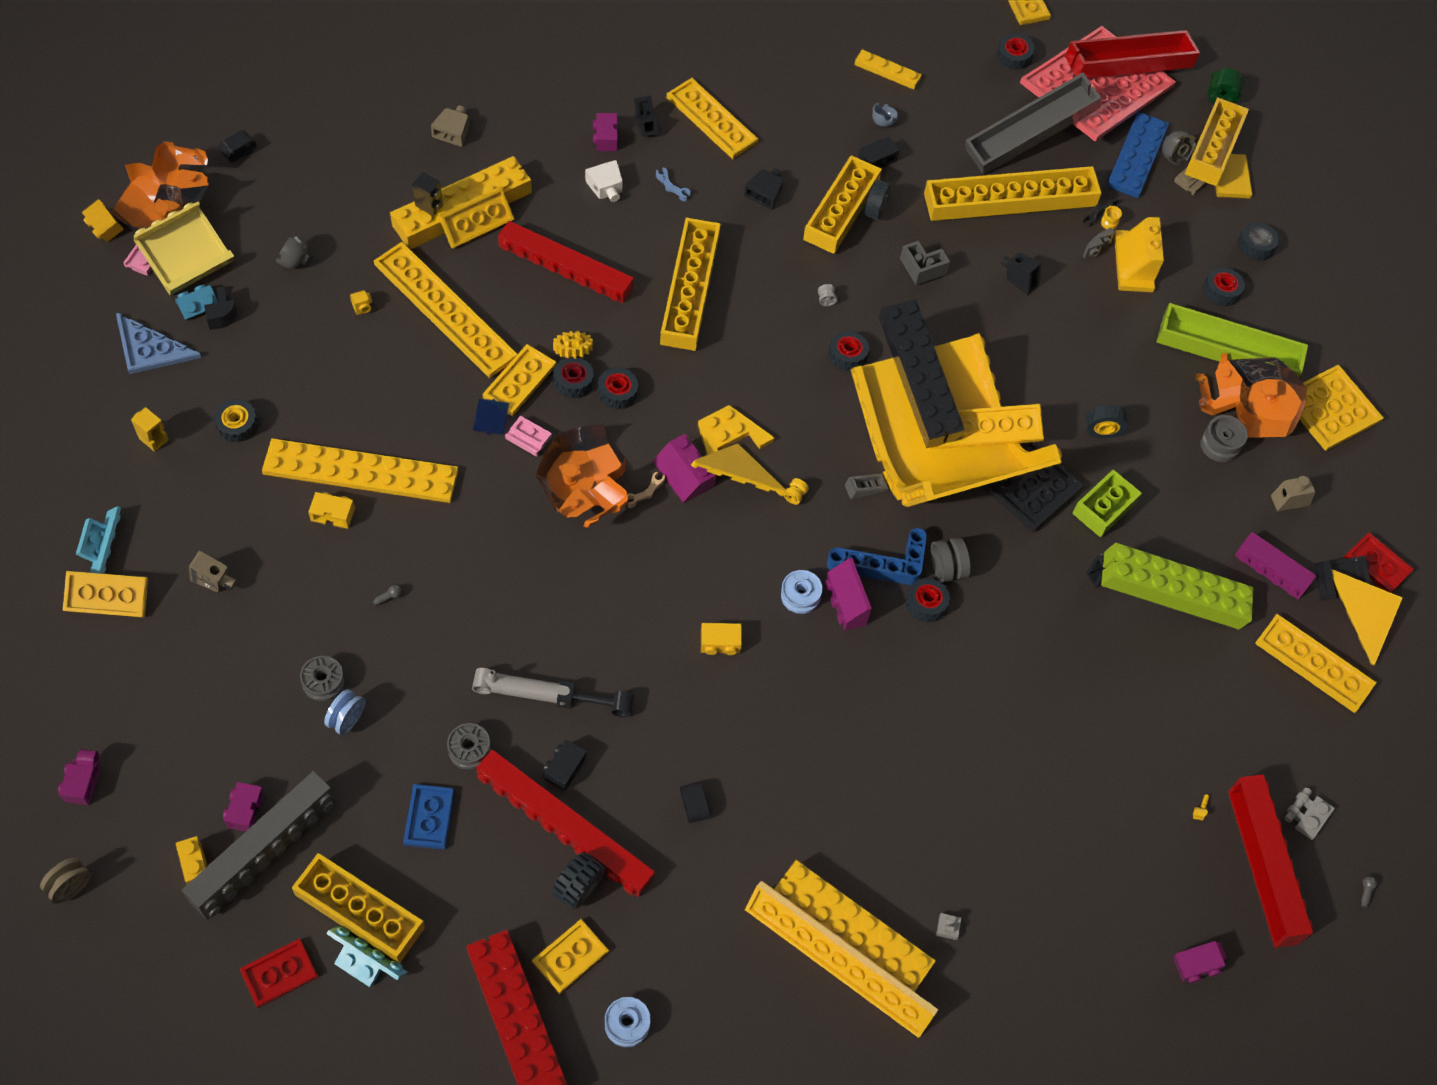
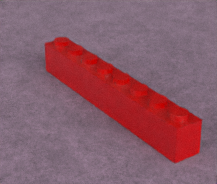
M511 221L507 222L498 235L499 247L503 250L515 253L517 256L528 259L536 265H541L551 272H556L566 279L578 282L581 286H586L599 294H604L614 301L624 303L633 289V277Z

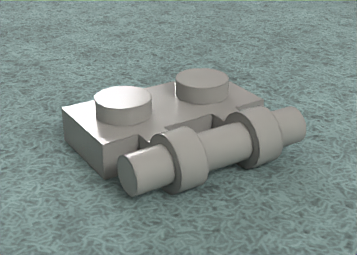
M1304 788L1302 792L1297 794L1294 804L1290 805L1286 810L1287 814L1284 819L1287 822H1292L1293 819L1298 821L1295 829L1310 840H1313L1334 810V807L1318 796L1313 801L1310 800L1309 796L1312 791L1309 788ZM1302 806L1307 808L1304 814L1300 812Z

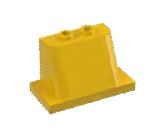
M1148 217L1130 231L1115 230L1118 290L1153 292L1155 289L1154 281L1164 261L1160 218Z

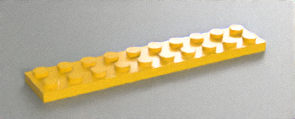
M403 242L374 260V265L489 378L508 366L518 355Z
M271 438L262 473L269 476L451 503L458 467Z
M763 881L757 885L745 911L918 1038L921 1036L938 1011L937 1008L843 941L839 936L832 933L824 925L810 917L787 898L773 890L772 887Z

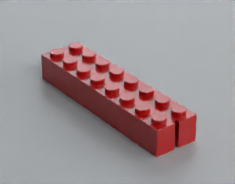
M1187 30L1071 41L1065 58L1070 67H1072L1075 76L1084 73L1087 78L1193 68L1200 52Z
M1264 774L1240 777L1235 785L1230 788L1228 794L1274 947L1299 945L1313 934V925L1311 920L1308 919L1306 902L1301 897L1300 883L1293 871L1294 863L1289 858L1287 852L1288 844L1283 839L1282 825L1280 820L1277 819L1275 813L1276 806L1269 794V783L1265 781Z
M504 930L489 936L488 942L484 938L467 945L469 958L517 1085H567L508 931Z

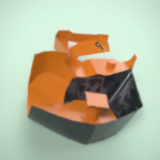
M162 142L156 147L152 166L142 163L125 165L131 183L115 207L107 209L128 228L136 232L141 228L147 229L158 219L164 220L173 211L179 212L183 210V207L188 203L200 202L208 188L207 181L209 176L206 177L201 172L179 170V166L181 164L207 165L205 151L197 148L193 150L174 146L173 142Z
M1227 353L1221 354V360L1215 372L1220 397L1216 400L1211 398L1207 377L1204 374H1196L1195 380L1199 381L1202 398L1198 400L1201 410L1213 416L1236 407L1237 417L1245 425L1248 438L1288 436L1295 429L1305 407L1306 386L1284 362L1276 357L1228 360Z
M604 424L573 428L557 435L548 447L536 472V478L556 513L560 512L567 518L577 517L594 505L603 507V512L585 521L583 526L587 528L597 523L600 517L621 511L628 503L626 490L614 481L626 471V457L621 465L608 443Z

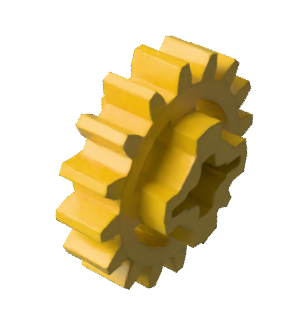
M572 331L569 333L563 332V335H557L553 342L555 354H560V357L565 356L568 359L571 356L574 359L577 356L584 357L583 354L588 355L593 347L591 336H586L585 332L580 333L579 331L575 333Z

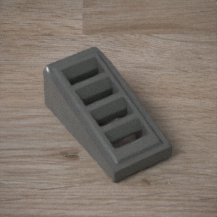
M883 474L849 477L845 483L850 499H858L888 490Z

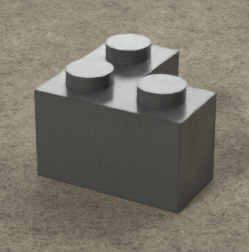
M919 241L904 245L900 260L915 285L946 275L950 264L943 249L926 254Z

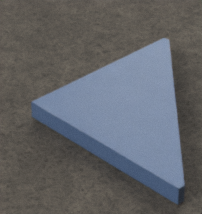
M116 313L129 374L201 358L200 352L193 351L180 342L173 341L155 330L144 327L143 324L123 317L120 313Z

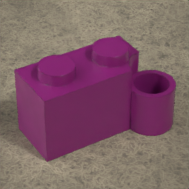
M80 749L77 759H73L71 763H66L64 769L65 777L58 787V794L64 802L89 806L101 768L98 763V751Z
M1214 941L1177 953L1173 959L1182 982L1189 981L1192 984L1202 980V976L1209 974L1210 977L1221 974V969L1225 967L1224 961L1228 958L1221 942L1216 943Z

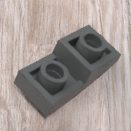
M1106 229L1096 235L1088 243L1083 258L1095 257L1100 253L1102 246L1109 245L1115 233L1113 229Z

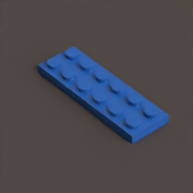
M1137 112L1106 187L1139 198L1169 125L1168 122Z

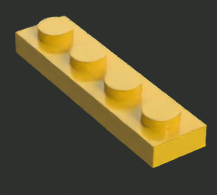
M861 50L855 60L856 66L911 89H915L921 79L922 74L865 50Z

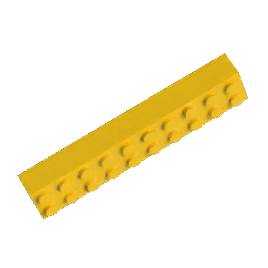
M1091 166L927 180L924 196L930 220L936 221L1095 207L1101 196V190L1094 168Z

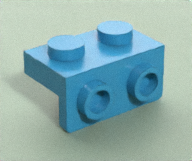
M203 284L194 288L195 291L192 293L186 291L177 295L178 298L175 302L178 304L185 320L204 313V305L218 303L210 285L205 286Z

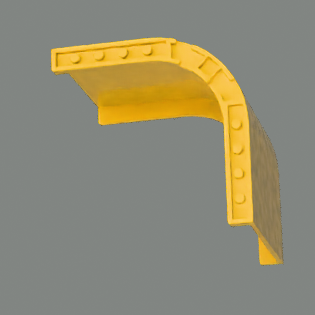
M979 333L971 337L934 346L957 410L1001 407L999 402L1000 393L994 385L995 376L989 367L990 359L984 350L985 341ZM890 358L851 369L877 461H882L885 469L883 471L884 478L896 499H902L903 506H913L1061 463L1062 454L1056 444L1032 452L1024 450L1020 443L944 449L926 448L894 359Z

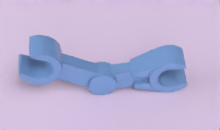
M663 167V174H659L658 170H656V178L664 184L665 190L679 195L680 200L687 201V196L683 194L690 196L691 191L688 188L680 189L674 186L669 181L666 168Z

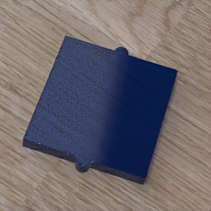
M479 399L473 431L486 432L488 435L490 433L503 435L509 403L496 401L495 399Z

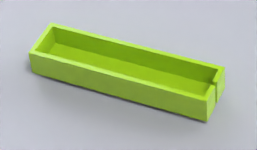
M1169 303L1163 315L1156 343L1219 362L1221 354L1227 353L1228 360L1276 357L1284 362L1298 377L1302 374L1308 348L1307 344Z
M1114 543L1104 552L1103 567L1105 569L1102 572L1101 584L1103 587L1236 629H1241L1252 621L1253 587L1118 543Z

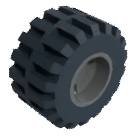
M581 852L560 873L553 886L552 895L571 910H576L596 890L604 876L605 867L586 852Z

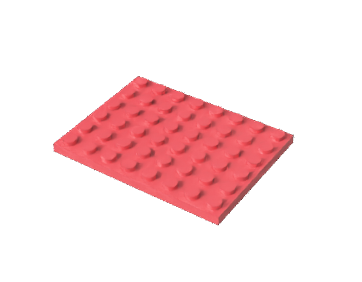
M1101 26L1081 40L1116 36ZM1068 48L1022 77L1020 83L1037 97H1041L1076 77L1072 67H1070L1065 58ZM1162 71L1088 78L1091 87H1094L1101 96V107L1073 123V125L1091 139L1097 141L1173 88L1176 81Z

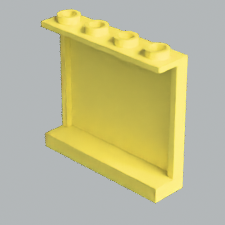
M193 202L188 203L183 207V210L171 212L164 220L158 219L151 224L152 226L147 229L141 228L134 235V242L170 296L230 264L234 260L232 252L226 249L199 208V202L194 204Z

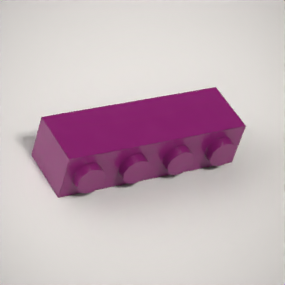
M1251 532L1235 554L1241 562L1248 564L1257 573L1264 575L1273 584L1278 585L1298 600L1316 577L1315 574L1253 532Z

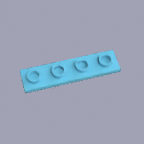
M119 506L107 511L104 524L91 518L85 520L76 555L93 562L90 573L104 574L106 571V560L110 556V546L116 535L115 528L121 517L119 515L121 507Z
M337 926L328 930L327 934L344 945L334 964L370 987L374 984L381 970L396 980L406 976L407 971L403 969L401 964L396 961H390L383 952L376 949L373 950L367 946L366 941L349 934L350 932L346 928Z

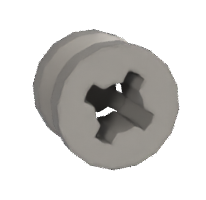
M825 284L818 288L819 303L821 305L831 306L837 302L836 290L833 285Z

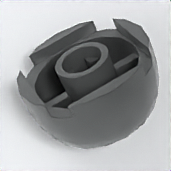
M1175 131L1165 138L1162 147L1164 157L1175 166L1182 165L1181 162L1184 159L1188 160L1194 153L1196 148L1194 139L1196 138L1186 131Z
M296 232L292 233L294 238L289 237L280 251L281 259H276V263L289 269L297 268L301 264L305 265L310 257L307 254L309 250L307 241Z

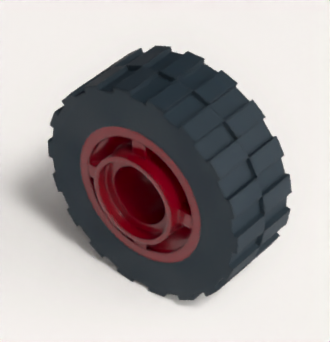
M580 357L560 360L554 369V387L563 396H568L569 398L585 396L593 388L594 369H592V365Z

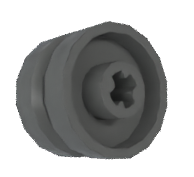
M1216 416L1210 421L1200 440L1201 448L1204 454L1214 461H1232L1238 456L1248 438L1247 429L1239 419L1233 416Z
M961 537L950 538L948 542L944 540L932 542L931 561L938 581L941 583L952 581L953 576L957 580L969 577L970 559L966 544Z

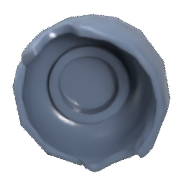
M877 103L873 106L872 118L878 126L888 127L896 123L898 112L887 104L880 107Z

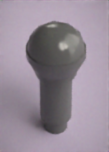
M392 585L387 592L376 597L373 602L376 606L390 598H398L402 590L398 585Z
M1371 876L1365 877L1362 881L1364 890L1361 906L1365 908L1370 903L1372 891L1377 887L1376 879Z

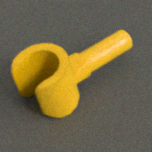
M1204 795L1201 808H1194L1193 819L1204 820L1208 813L1206 806L1209 795Z

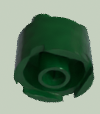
M1222 68L1218 72L1214 71L1211 75L1207 91L1209 102L1215 103L1217 97L1234 104L1238 102L1242 94L1244 77L1240 76L1239 71L1231 68Z

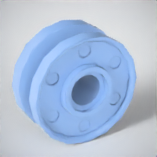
M797 570L788 574L782 583L781 599L784 606L788 610L799 614L812 612L818 607L822 595L820 579L814 573L807 570ZM803 590L806 593H799L798 591Z
M350 689L342 691L332 702L326 713L325 726L328 728L335 727L336 733L340 735L348 733L360 718L365 707V699L361 696L355 697L354 692Z
M622 997L615 1000L608 1007L605 1014V1031L613 1043L621 1047H634L647 1037L650 1029V1013L646 1005L639 999ZM630 1018L633 1020V1024L624 1026L622 1020Z

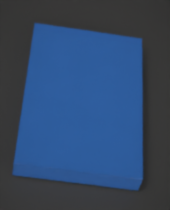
M413 784L403 840L404 846L446 849L455 788Z

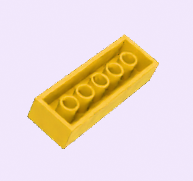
M1217 97L1185 175L1217 186L1249 109Z
M851 155L807 223L803 240L835 254L868 201L875 181L877 179L880 180L882 169Z
M319 853L292 887L295 896L399 964L425 929L423 920Z

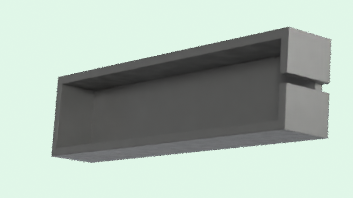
M1081 73L965 140L966 151L981 173L985 175L1098 110L1101 107V96L1094 87H1091V83L1085 74Z
M314 771L311 772L182 889L188 901L206 920L217 915L222 905L227 901H232L243 886H248L254 880V876L258 872L266 870L270 865V861L276 856H281L292 841L295 842L302 836V832L306 828L315 825L318 817L333 808L336 801L332 795L331 788Z

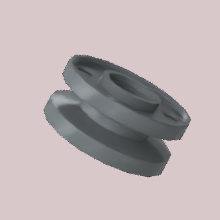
M323 655L313 657L301 669L300 679L303 691L311 699L321 702L332 700L343 690L345 680L342 667L334 658ZM320 677H327L325 680H318Z
M461 724L454 728L448 736L449 758L454 765L461 769H476L491 751L489 735L478 724ZM467 744L474 745L470 749L465 748Z

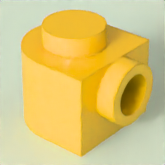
M363 290L350 294V299L357 315L371 311L370 303H372V299L369 293Z

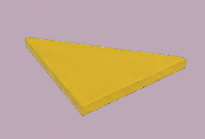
M738 443L696 459L691 464L694 468L699 466L715 475L721 476L724 474L732 477L731 480L743 484L746 482L755 484L756 488L765 491H776L780 496H783L786 490Z
M1331 569L1335 588L1347 610L1346 612L1358 634L1369 662L1374 666L1402 597Z

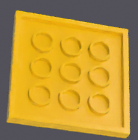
M1339 364L1303 382L1307 388V395L1300 421L1325 451L1371 428L1384 419Z

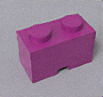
M596 113V120H593V130H596V133H593V144H596L597 151H617V113Z
M237 782L236 787L232 788L229 797L231 801L229 808H225L223 813V820L228 828L246 832L256 823L257 816L254 815L255 809H260L265 795L262 787Z

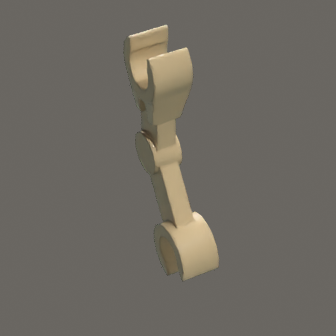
M655 472L648 489L636 495L632 493L627 494L628 500H634L628 503V508L635 507L637 502L652 498L654 491L664 484L665 475H663L661 480H657L658 472Z

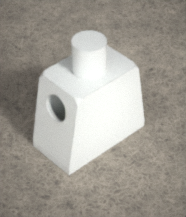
M616 160L585 169V181L599 199L609 197L611 202L619 200V194L622 192V178Z

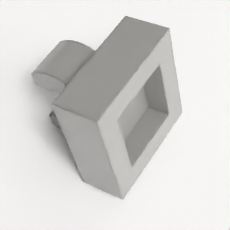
M940 913L936 936L957 940L961 918Z

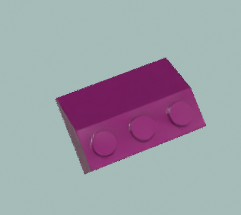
M686 434L670 441L653 459V463L661 474L665 475L666 481L683 504L713 488L716 480V475L707 472V469L691 466L694 460L702 456Z
M849 558L830 570L826 580H824L825 588L827 591H830L832 596L831 604L838 612V623L843 626L844 631L866 626L872 609L853 559Z

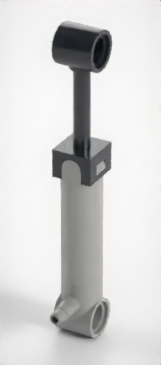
M488 668L476 669L472 690L480 694L497 693L556 703L557 707L571 709L573 700L611 706V714L622 718L630 717L634 699L631 693L625 691H616L613 699L576 693L575 683L560 681L559 684L500 674Z

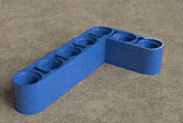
M914 528L910 531L904 559L844 548H833L828 555L827 567L832 570L847 559L852 558L853 561L859 563L858 565L855 564L859 576L912 585V583L919 579L922 572L926 533L920 528ZM870 565H876L878 568H873Z

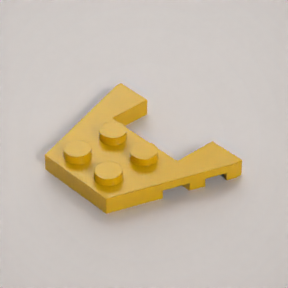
M730 405L698 421L706 455L717 452L748 435L759 449L774 441L773 436Z

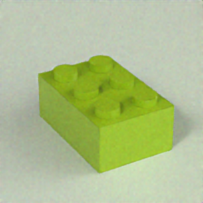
M1112 470L1077 503L1072 514L1101 538L1137 504L1142 493L1115 470Z

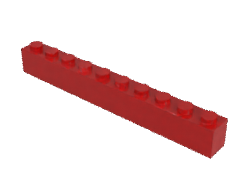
M491 750L476 767L477 778L483 784H490L499 796L503 797L504 795L510 799L511 805L517 809H523L526 816L531 820L539 821L545 831L556 834L558 840L566 846L568 844L572 846L577 855L581 852H586L605 867L607 877L614 883L619 882L624 886L623 889L632 896L635 894L640 897L653 881L655 871L494 750Z

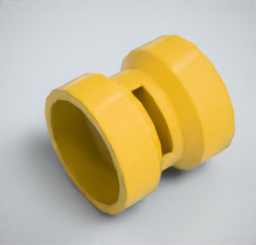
M1109 206L1105 209L1101 220V225L1105 229H1115L1118 226L1122 216L1120 208Z
M794 478L790 483V488L785 490L783 496L791 504L798 505L802 500V495L807 493L809 487L801 479Z

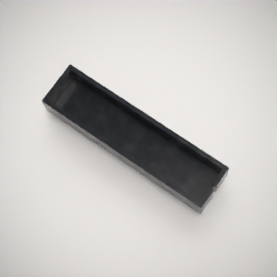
M917 300L881 308L879 320L925 447L930 448L941 445L944 438L945 443L962 439L965 428Z

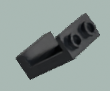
M1365 556L1314 563L1321 601L1340 598L1333 582L1331 569L1372 585L1368 573L1369 563Z

